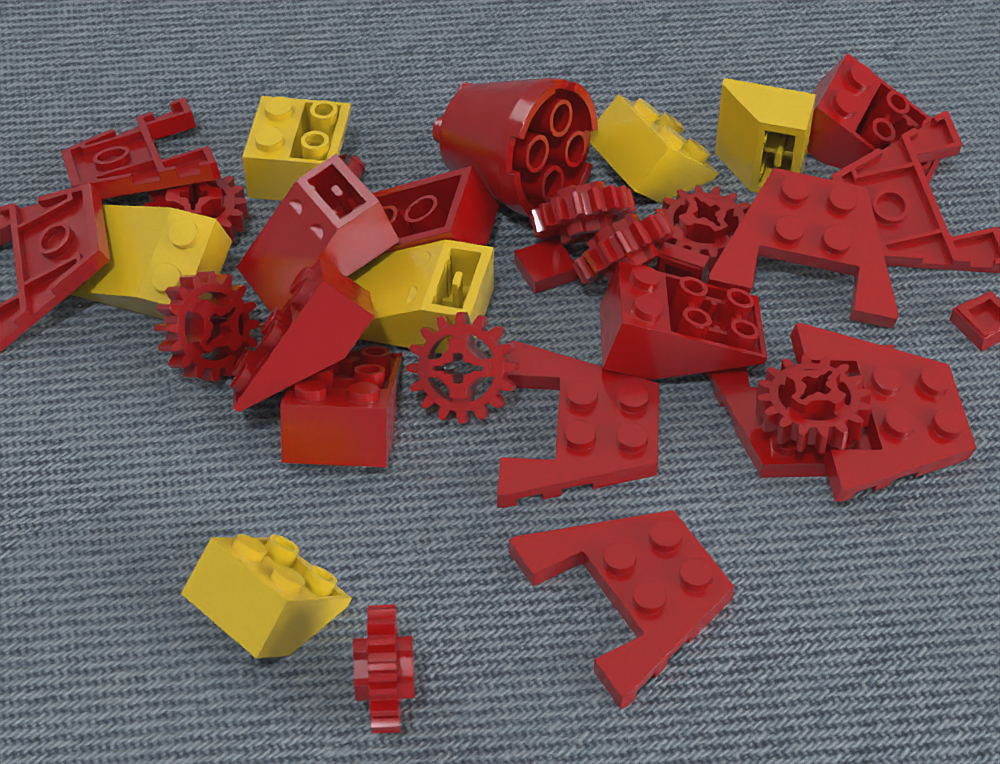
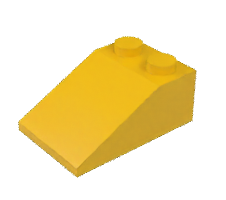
M102 205L111 261L70 295L165 320V316L157 311L156 308L158 304H170L171 300L165 291L167 287L181 286L179 277L183 275H196L197 272L215 271V274H220L232 240L215 218L170 207ZM204 293L199 298L201 300L211 299L212 294Z

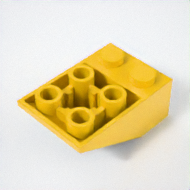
M441 240L383 253L350 274L348 278L370 292L375 317L359 339L410 348L411 344H425L426 340L420 332L423 327L429 326L436 331L439 330L437 317L441 315H447L452 323L455 324L457 312H468L470 324H473L478 315L486 314L494 290V247ZM451 336L439 344L435 351L436 353L443 354L449 348L448 339H451Z

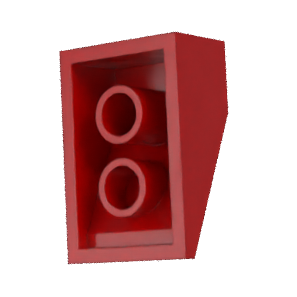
M473 166L372 193L382 205L400 240L383 253L441 240L487 246L499 208L498 203Z

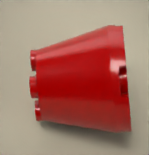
M553 77L475 84L465 82L461 84L457 93L449 102L444 115L438 117L435 121L433 139L439 143L442 159L449 170L454 171L473 166L494 199L514 212L531 218L532 210L538 209L542 203L551 202L550 198L558 196L557 190L570 185L586 184L593 164L586 162L590 143V131L593 132L598 129V122L592 98L587 90L576 82Z

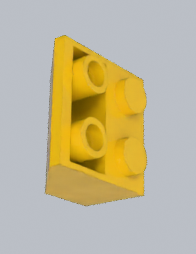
M728 78L723 79L715 154L751 192L759 193L773 168L803 174L816 94Z
M618 94L597 120L598 129L593 132L590 131V144L635 192L658 203L663 202L665 197L673 198L677 196L678 189H683L686 192L695 188V185L701 186L713 181L719 174L707 161L711 154L692 138L686 140L681 134L685 127L667 112L660 116L654 107L641 98H638L634 103Z
M261 96L242 156L248 198L282 201L297 179L333 155L337 154L339 156L352 111L351 103Z
M238 534L237 537H211L181 592L187 600L256 659L290 656L345 610L352 600L349 595L336 586L337 578L332 573L322 567L309 564L298 555L300 549L295 543L276 534H272L269 538L250 537L244 534Z

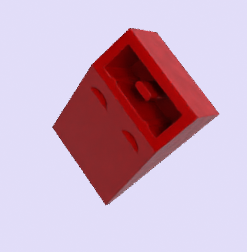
M847 53L817 83L812 94H816L807 151L823 164L843 169L878 148L883 150L899 141L901 135L915 127L918 130L931 122L932 118L910 102L902 93L896 91L874 74L866 65L861 64ZM940 159L920 163L928 183Z
M335 154L295 181L238 264L237 269L270 312L276 307L283 311L293 295L289 292V288L303 267L307 266L312 270L318 260L321 259L345 276H349L374 258L380 256L400 240L379 200L342 159Z
M321 259L318 260L312 270L307 266L303 267L289 288V292L293 294L289 303L283 311L276 307L270 313L260 329V333L264 336L254 352L247 348L231 371V374L235 376L230 385V388L234 390L233 409L241 412L345 359L375 317L370 292Z
M618 261L599 306L603 369L654 380L765 364L767 352L758 296L751 295L742 289H727L703 283L694 277H679L656 271L646 265L635 266Z
M370 346L360 351H350L345 359L288 387L280 404L281 463L387 467L393 442L403 353H390L388 348L381 346Z

